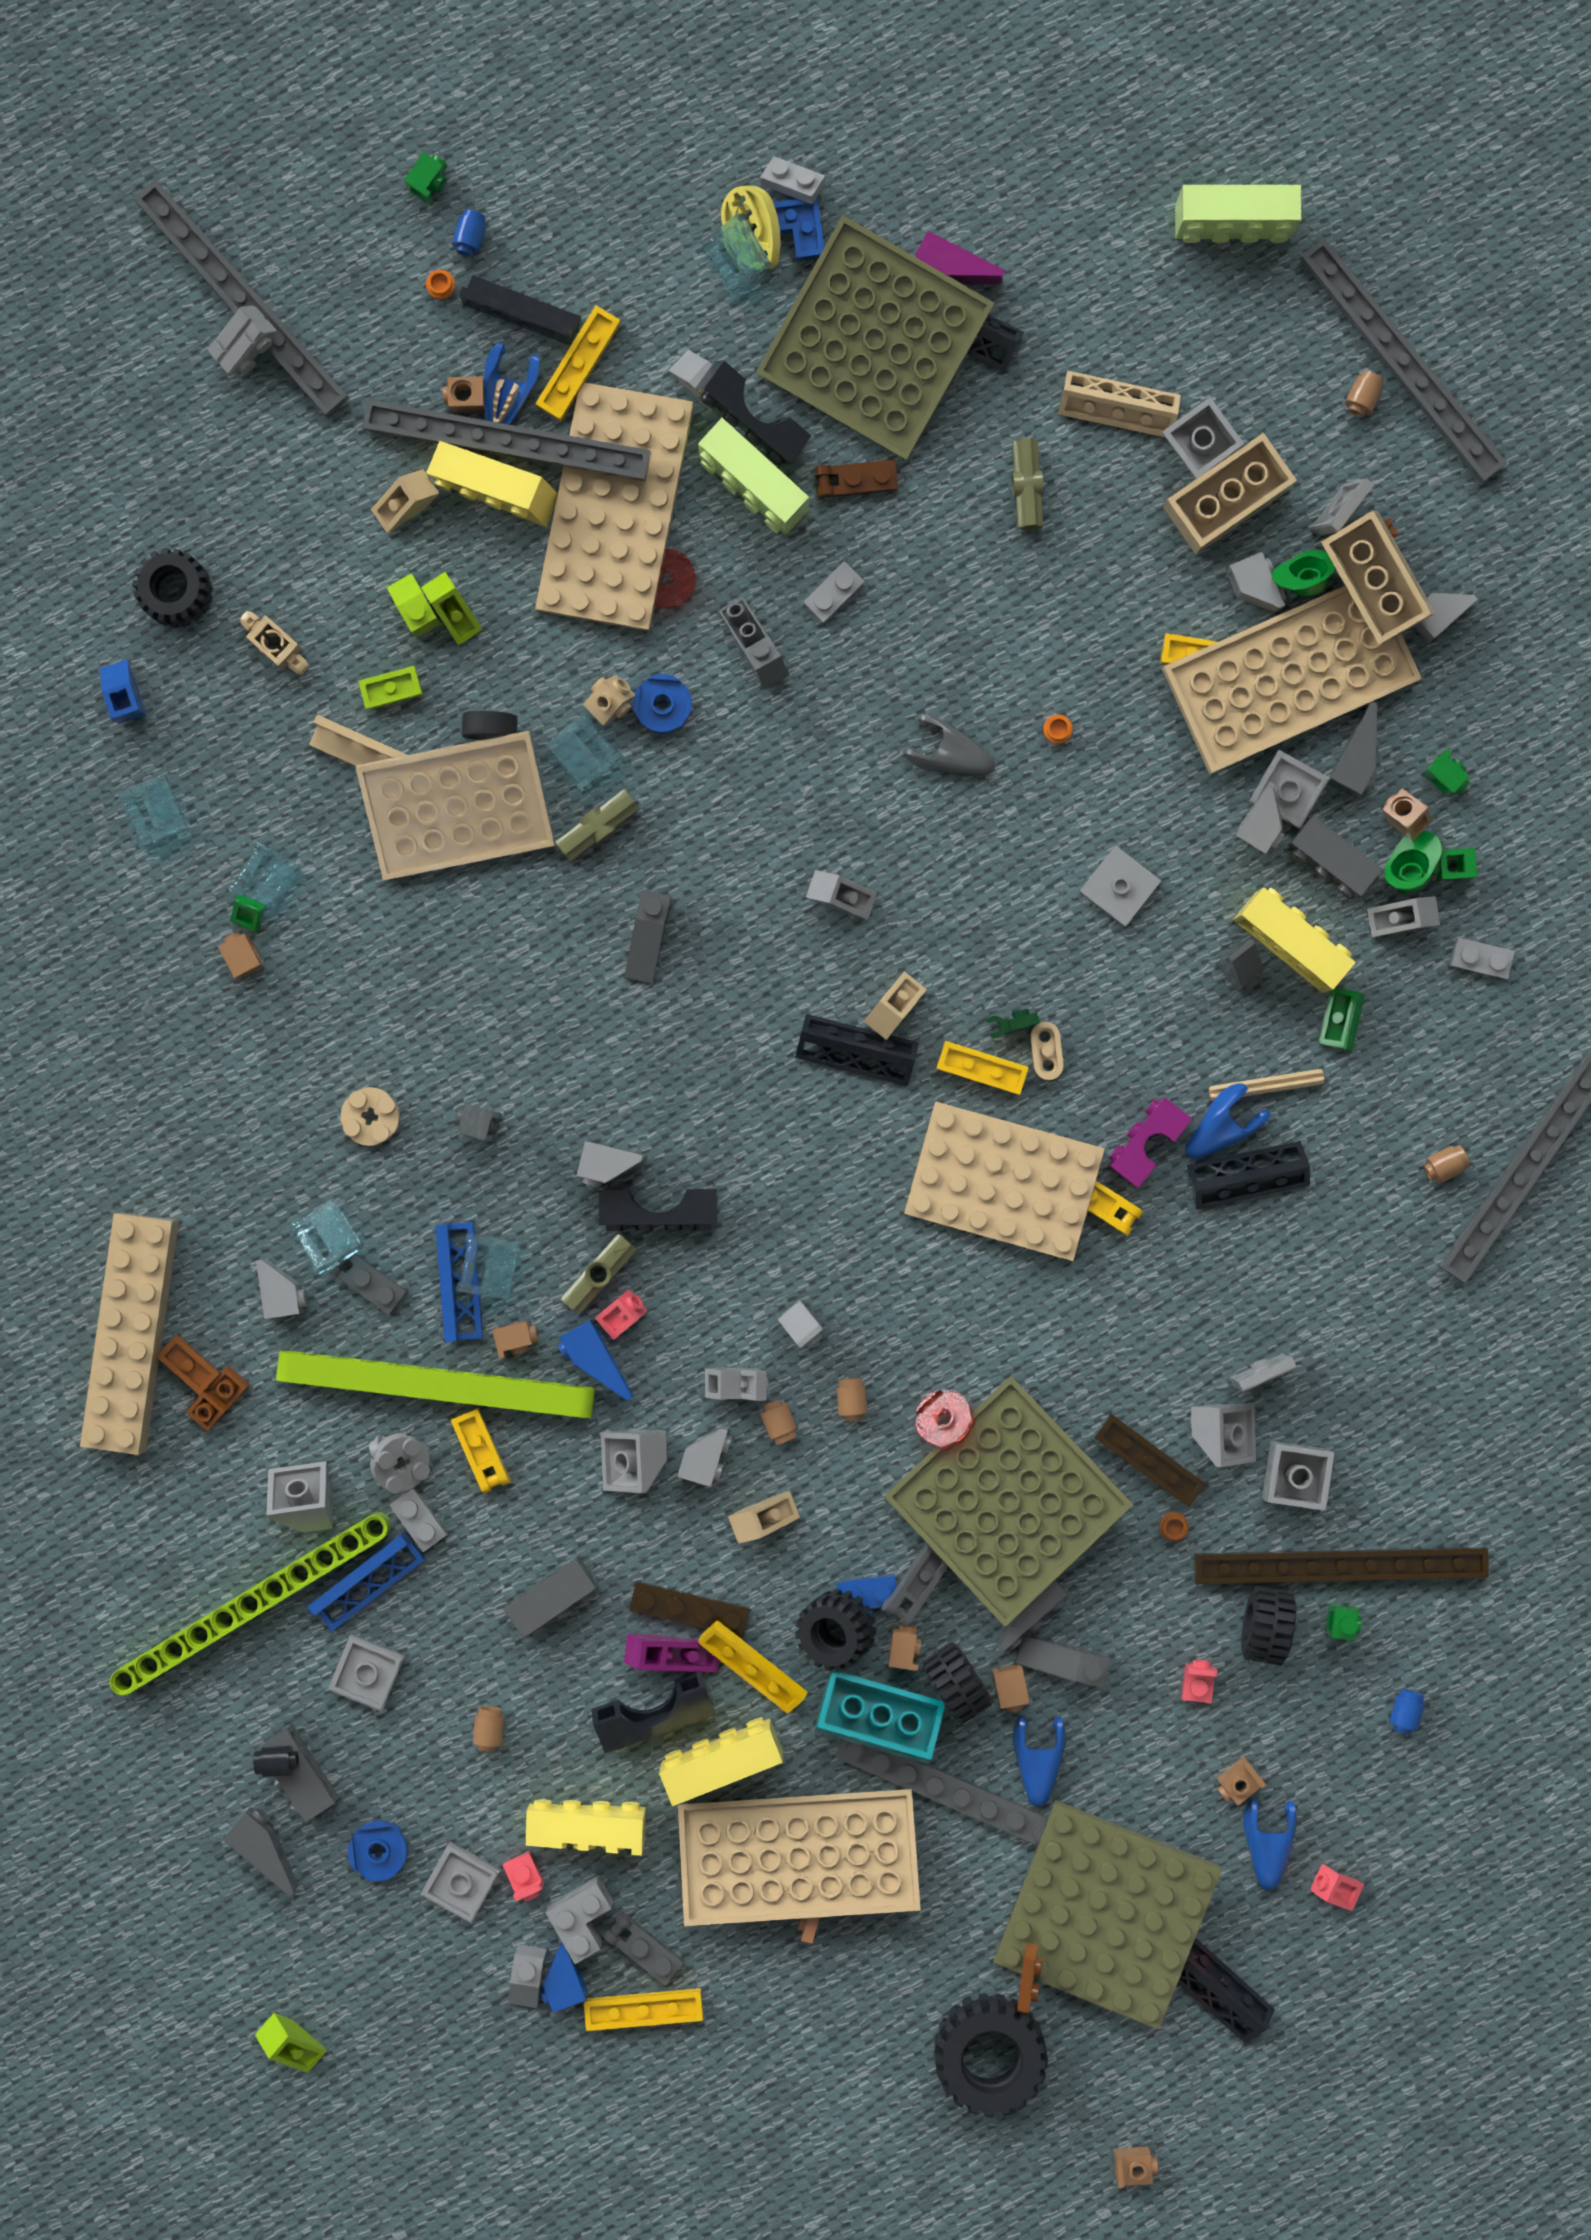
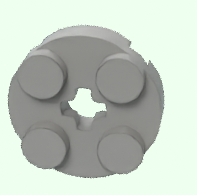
M404 1433L393 1434L382 1440L376 1447L377 1453L374 1459L371 1458L370 1469L373 1478L383 1488L393 1494L414 1488L421 1480L426 1479L430 1472L427 1448L419 1439L414 1436H407ZM399 1457L406 1460L403 1467L394 1468L398 1463L397 1459Z

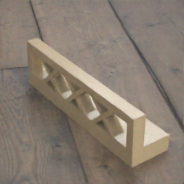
M1067 371L1058 414L1164 437L1162 431L1177 420L1181 395ZM1071 382H1072V383H1076V384H1081V385H1083V386H1085V387H1080V386L1071 385ZM1103 390H1109L1113 393L1104 392ZM1131 396H1137L1141 399L1132 398ZM1159 402L1172 404V406L1163 405Z
M317 715L314 720L317 728L309 745L353 766L407 755L320 715Z

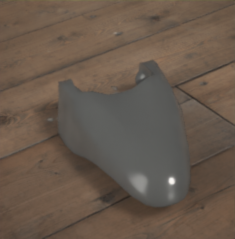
M922 714L918 716V721H920L921 725L942 729L943 738L937 752L930 757L916 752L914 748L905 749L903 754L911 763L919 768L936 772L984 775L994 770L995 762L993 758L953 725L941 718Z

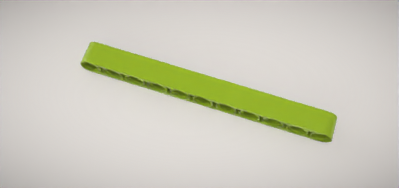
M286 1350L279 1351L276 1380L282 1382L580 1418H592L595 1388Z
M376 1512L367 1516L126 1663L112 1674L110 1678L111 1689L118 1695H127L371 1547L390 1532V1518L382 1512ZM371 1520H379L383 1524V1532L381 1534H375L371 1531ZM347 1535H353L357 1538V1549H350L346 1546L345 1537ZM322 1550H327L333 1555L332 1564H325L321 1561L320 1552ZM296 1566H303L307 1569V1579L302 1580L296 1576ZM271 1581L280 1582L283 1587L281 1595H276L271 1591ZM247 1596H252L257 1600L258 1607L256 1610H251L246 1606L245 1599ZM221 1612L231 1614L233 1618L232 1625L223 1624L220 1619ZM196 1627H202L207 1631V1640H200L196 1637ZM172 1642L181 1645V1656L171 1652L170 1645ZM146 1658H153L156 1661V1671H151L146 1667ZM121 1673H127L131 1676V1686H126L121 1682Z

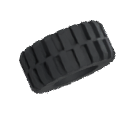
M987 1993L978 1994V2000L972 2001L971 1997L963 1999V2006L958 2008L954 2005L949 2010V2017L941 2020L939 2024L940 2031L936 2033L934 2040L936 2071L938 2079L942 2082L943 2090L947 2096H953V2102L960 2108L966 2105L968 2112L975 2115L978 2114L979 2110L984 2111L985 2117H994V2112L1002 2111V2115L1006 2116L1011 2114L1010 2108L1017 2106L1020 2110L1027 2105L1025 2099L1028 2096L1034 2099L1038 2094L1037 2086L1038 2084L1043 2085L1046 2078L1045 2068H1048L1047 2048L1039 2023L1034 2020L1033 2014L1030 2011L1029 2013L1017 2011V2000L1012 1998L1010 2002L1006 2001L1005 1996L1001 1994H995V1998H988ZM988 2031H996L1008 2035L1015 2041L1018 2048V2058L1014 2066L1007 2073L995 2078L976 2076L966 2068L963 2061V2050L967 2043L978 2034Z

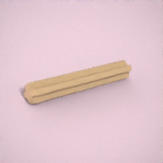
M1322 1069L1215 1085L1209 1087V1097L1211 1101H1214L1222 1090L1237 1083H1243L1248 1088L1242 1097L1321 1085L1324 1083V1074Z

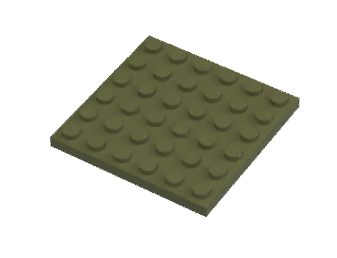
M842 215L759 365L756 374L907 461L995 303Z
M1012 1376L1000 1385L884 1496L1004 1627L1016 1618L1134 1505Z
M1055 1800L993 1963L1022 1974L1027 1943L1039 1945L1037 1957L1043 1958L1041 1974L1040 1976L1035 1975V1980L1159 2030L1221 1875L1222 1866Z

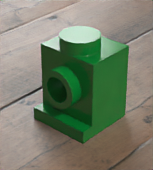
M423 152L404 179L407 190L432 206L434 203L432 194L434 192L438 193L446 182L445 170L448 167L447 163L437 155L430 157Z
M1448 748L1441 752L1422 773L1447 797L1455 792L1460 795L1471 783L1468 780L1470 776L1465 772L1466 767L1455 758L1451 760L1448 757L1452 753Z
M1475 848L1442 850L1441 858L1432 876L1437 875V882L1471 880L1478 877ZM1448 861H1452L1455 864L1454 871L1448 870Z
M1329 1603L1325 1633L1331 1638L1355 1641V1634L1360 1633L1362 1618L1358 1616L1359 1608Z

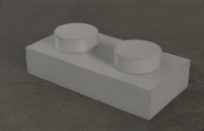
M773 156L760 177L762 186L809 204L814 203L826 184L825 175Z
M844 561L803 604L825 624L865 581Z
M1458 937L1455 940L1449 966L1507 980L1515 951Z
M415 1487L389 1504L422 1552L448 1534Z

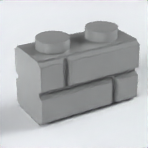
M255 306L240 307L208 348V352L216 361L220 362L219 364L230 375L250 372L256 365L254 359L257 355L265 352L272 345L270 339L276 333V329Z

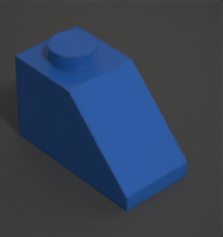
M562 1941L545 1976L543 1988L540 1989L545 2005L550 2004L553 2013L586 2001L588 1995L579 1966L574 1964Z

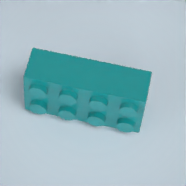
M832 1670L827 1680L814 1732L928 1764L932 1760L945 1704L940 1700Z

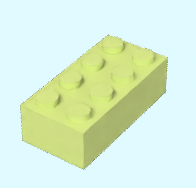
M1183 185L1175 204V239H1183V242L1196 243L1201 239H1212L1215 243H1225L1230 239H1241L1244 243H1254L1259 239H1270L1273 243L1286 242L1292 238L1301 221V185Z
M723 418L698 443L702 467L711 475L716 472L724 480L721 482L723 486L732 494L738 492L745 498L743 501L744 505L754 514L759 511L766 518L765 524L775 533L781 531L786 536L809 511V496Z

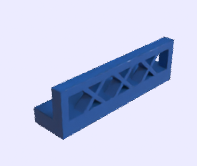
M474 1222L435 1225L445 1343L483 1338ZM468 1229V1242L462 1249L452 1242L451 1230ZM468 1246H469L470 1257H469L467 1254L464 1253V1251L468 1248ZM452 1248H454L458 1252V1254L454 1258ZM461 1255L470 1262L471 1270L464 1278L454 1271V1263ZM470 1276L472 1278V1286L466 1281ZM455 1277L461 1281L457 1287L455 1286ZM463 1284L473 1292V1300L466 1308L456 1298V1292ZM473 1304H474V1314L469 1311V1309L471 1308V1306H472ZM457 1306L463 1310L459 1316ZM465 1313L475 1320L476 1333L459 1334L458 1322Z
M403 1532L313 1601L307 1608L314 1616L319 1614L329 1629L333 1631L422 1563L425 1558L407 1534ZM405 1546L416 1558L408 1566L395 1564L397 1552ZM392 1557V1562H391V1563H384L385 1561H387L389 1558ZM379 1566L391 1568L390 1577L386 1583L372 1582L373 1572ZM395 1568L403 1569L394 1576ZM369 1574L368 1581H361ZM356 1584L367 1586L366 1598L362 1601L349 1600L350 1589ZM372 1586L379 1587L377 1590L371 1593ZM346 1592L345 1599H340L339 1597ZM332 1602L344 1603L343 1616L334 1622L324 1608ZM348 1604L356 1605L348 1611Z

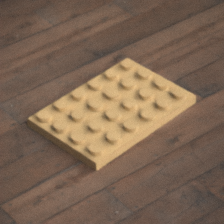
M530 731L356 765V772L383 880L555 846Z
M935 1101L904 1214L1073 1261L1105 1148Z

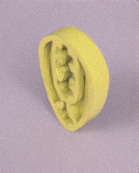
M739 186L734 188L725 197L721 209V220L726 234L737 252L748 263L758 270L772 269L779 262L781 246L780 227L773 201L769 194L760 187ZM742 196L746 198V201L743 202L744 206L740 205ZM748 210H751L752 215L749 216V220H746L745 215H747ZM753 224H756L757 228L754 230V234H752L750 229L753 228ZM764 251H767L768 256H766L765 261H763L762 256L764 255Z

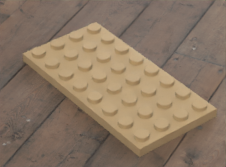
M583 383L577 394L569 436L650 450L652 454L647 479L644 482L563 467L535 607L536 611L650 632L694 410L693 401Z
M1346 585L1165 665L1162 668L1209 774L1215 773L1422 679L1402 634L1379 645Z
M912 1789L678 1805L684 1926L921 1911Z

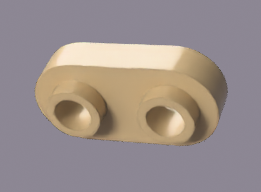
M1041 1022L1035 1025L1030 1033L1033 1068L1039 1078L1053 1080L1062 1073L1064 1066L1060 1033L1054 1024ZM1041 1032L1049 1033L1050 1039L1048 1042H1042L1039 1039ZM1049 1060L1053 1063L1051 1071L1043 1069L1044 1061Z

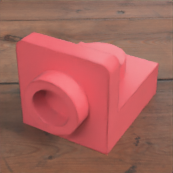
M628 1289L598 1314L595 1319L614 1340L644 1315L647 1309L643 1306L641 1299Z
M1193 1660V1664L1185 1663L1182 1700L1212 1703L1214 1678L1217 1677L1218 1671L1214 1666H1211V1662Z
M531 1851L503 1863L505 1872L514 1890L513 1897L515 1901L523 1899L524 1902H527L540 1895L539 1891L543 1889L544 1880Z
M1322 1864L1315 1876L1311 1891L1328 1903L1353 1911L1364 1884L1357 1879L1338 1873L1329 1866Z

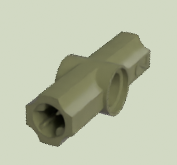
M1021 438L1012 442L1014 472H1012L1013 499H1016L1017 529L1034 531L1043 527L1041 497H1043L1042 471H1039L1038 440Z
M623 789L601 807L597 806L579 820L578 825L555 843L568 860L572 862L594 844L598 845L609 838L620 824L639 811L640 808L627 791Z
M618 1233L560 1299L570 1309L580 1315L638 1249L628 1239ZM598 1265L605 1268L607 1277L603 1282H597L592 1278L591 1271L593 1267Z

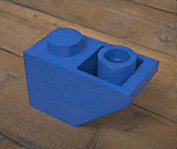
M129 660L100 668L101 688L110 718L116 723L122 724L146 716L147 714Z

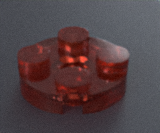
M665 549L661 575L665 576L667 571L671 572V577L675 581L673 584L669 583L668 586H663L661 580L658 582V592L654 605L662 609H671L682 606L692 596L696 586V575L693 565L683 553L673 549Z
M933 1391L927 1394L917 1406L915 1427L918 1434L929 1445L941 1450H949L962 1443L975 1426V1418L970 1403L956 1391ZM942 1413L948 1415L950 1413L949 1423L946 1425L942 1424L941 1426L938 1425L941 1421L939 1415Z

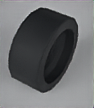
M467 711L462 713L461 735L466 739L480 741L517 733L518 717L512 713L499 711Z

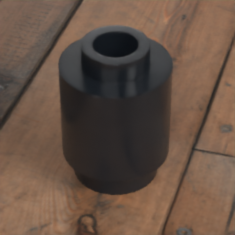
M291 1745L262 1747L261 1750L254 1752V1772L256 1775L262 1774L263 1777L292 1776L294 1769L299 1767L298 1751H294Z

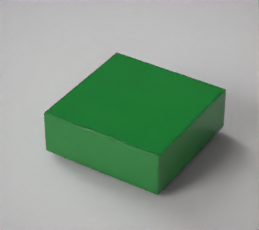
M238 894L234 900L230 922L257 933L261 927L266 905Z

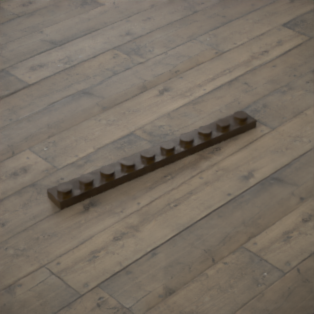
M1488 1548L1194 1553L1195 1584L1489 1578Z

